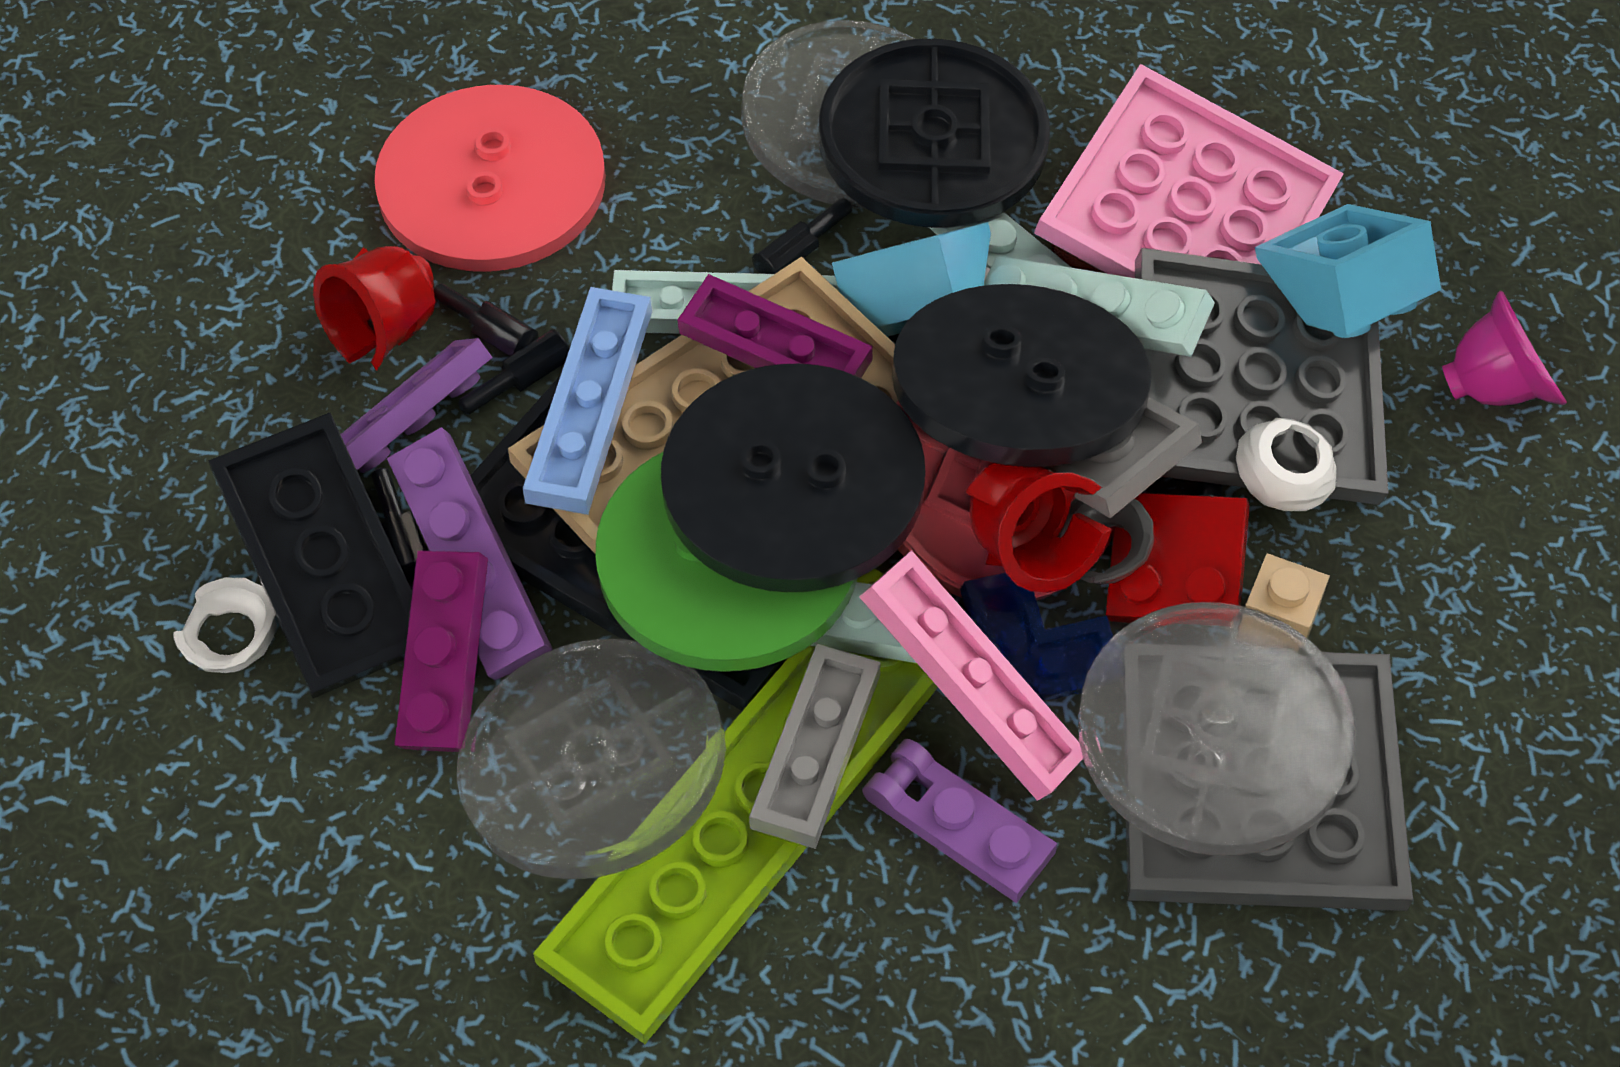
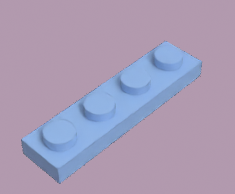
M590 287L523 486L526 504L589 514L651 318V297Z

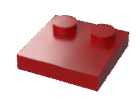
M1139 494L1135 499L1144 506L1153 520V548L1147 561L1124 579L1109 584L1106 606L1108 621L1239 630L1250 507L1248 499L1238 497ZM1114 527L1111 567L1121 563L1131 549L1132 538L1130 534L1119 527Z

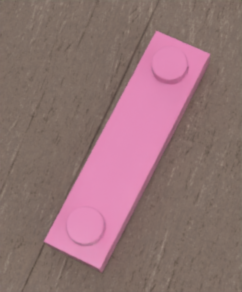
M912 550L859 596L1037 801L1052 793L1088 754L1086 749Z

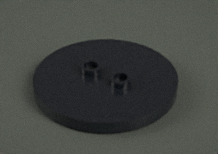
M935 38L912 39L890 43L871 50L852 61L835 77L828 87L821 104L818 137L821 156L828 172L837 185L858 204L875 214L903 224L947 228L965 226L992 218L1014 206L1026 196L1037 182L1045 165L1050 140V123L1046 106L1035 86L1020 70L1002 57L964 42Z
M994 284L967 288L950 293L927 304L916 312L902 328L894 348L892 370L894 391L899 403L911 420L932 438L949 448L980 460L1022 467H1048L1078 462L1097 456L1122 442L1138 426L1145 413L1152 378L1151 365L1142 343L1129 327L1104 308L1076 295L1046 287L1021 284Z
M796 363L763 366L733 375L709 388L695 399L676 421L668 436L661 462L664 506L668 519L683 545L704 565L718 574L737 583L768 591L809 592L823 590L850 582L872 571L894 554L907 539L917 521L923 503L925 458L918 434L904 411L887 394L864 379L841 370L820 365Z

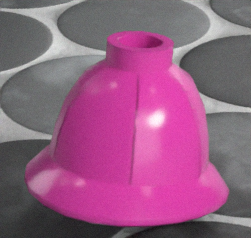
M1499 291L1492 303L1491 311L1479 319L1462 337L1457 345L1454 361L1442 366L1453 397L1457 400L1468 395L1483 405L1493 406L1519 404L1535 398L1548 403L1565 405L1567 403L1566 399L1538 357L1503 291Z

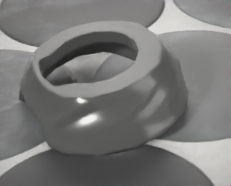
M1077 498L1071 502L1067 520L1058 538H1061L1066 532L1073 514L1081 513L1107 527L1115 526L1122 528L1132 538L1131 549L1121 563L1110 567L1104 573L1088 570L1081 578L1082 580L1093 584L1116 583L1131 575L1147 561L1154 543L1153 520L1138 500L1133 499L1111 518Z

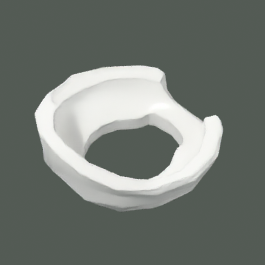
M1275 418L1272 421L1251 427L1239 439L1236 454L1239 475L1249 492L1263 505L1283 511H1307L1322 504L1335 490L1336 464L1333 458L1332 446L1311 426L1293 419ZM1288 429L1308 436L1316 443L1315 449L1318 459L1316 468L1308 473L1299 474L1284 469L1277 463L1272 454L1271 445L1274 438L1286 433Z
M224 577L204 584L195 592L196 603L183 630L173 632L176 646L188 661L206 672L229 673L247 668L265 654L274 638L277 624L275 613L263 586L247 578ZM231 612L248 616L254 623V638L248 647L238 653L219 655L211 651L205 643L198 640L200 627L211 615L219 616Z

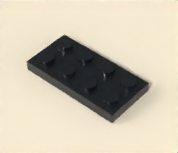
M329 412L208 460L213 476L312 698H316L404 660L413 592L331 413Z

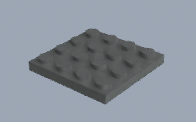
M1141 248L1135 259V278L1207 290L1215 302L1191 357L1145 349L1151 365L1152 375L1149 398L1198 423L1202 443L1161 477L1247 488L1239 475L1236 463L1239 439L1251 427L1257 424L1272 421L1275 418H1286L1311 426L1332 446L1333 458L1336 464L1335 490L1328 497L1329 499L1380 505L1389 492L1378 321L1371 324V329L1365 334L1350 338L1336 337L1331 331L1306 325L1261 264ZM1288 429L1286 433L1275 437L1272 441L1273 457L1287 471L1299 474L1308 473L1316 468L1318 460L1315 449L1316 443L1305 434Z
M1124 645L1121 669L1128 901L1408 911L1413 901L1390 654Z

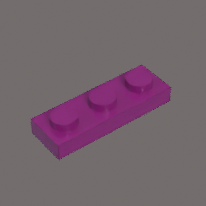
M710 274L707 275L677 319L679 334L754 368L777 364H812L834 368L862 378L873 360V346Z
M417 551L395 736V746L399 748L467 752L488 558L480 552Z

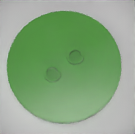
M663 452L640 465L617 488L602 514L597 531L595 557L600 587L611 613L621 627L639 644L660 657L687 667L710 671H742L771 665L801 652L820 639L842 615L851 599L857 579L823 590L776 592L737 583L704 565L683 545L668 519L661 484Z

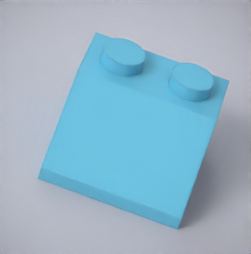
M1346 204L1255 247L1258 261L1305 324L1331 331L1336 337L1350 338L1365 334L1371 329V324L1389 315L1409 312L1417 307L1418 301L1441 290L1431 221Z
M985 222L832 262L838 290L887 337L899 334L907 320L934 300L963 289L984 286L991 237L989 223Z

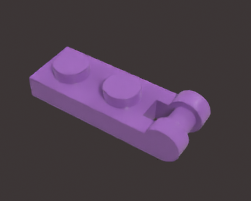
M904 739L890 757L893 763L884 774L880 772L875 773L863 787L862 792L867 801L1017 903L1055 855L1057 843L934 761L931 754L919 743L910 739ZM913 780L928 789L919 802L904 792Z

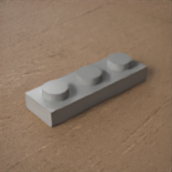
M816 644L749 815L750 829L816 849L878 683L881 662Z

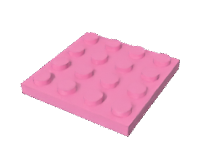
M1140 64L1039 219L1034 234L1107 274L1135 278V259L1141 248L1261 264L1256 257L1255 247L1318 218L1344 173Z

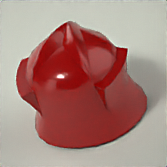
M383 246L368 251L363 247L352 260L322 266L317 271L314 279L313 297L317 316L329 340L349 364L362 358L376 347L371 363L377 371L387 354L396 345H401L416 332L420 331L434 312L436 303L434 278L429 262L421 256L412 255L409 250L406 251L403 248ZM370 318L373 322L375 332L371 329V327L368 324Z
M990 464L965 491V493L972 497L969 510L972 530L978 543L989 552L985 565L1004 567L1006 574L1016 585L1031 592L1048 593L1066 589L1081 579L1095 564L1107 545L1112 529L1081 513L1073 514L1063 536L1058 538V535L1065 525L1075 493L1094 495L1102 487L1091 479L1072 472L1053 473L1045 467Z

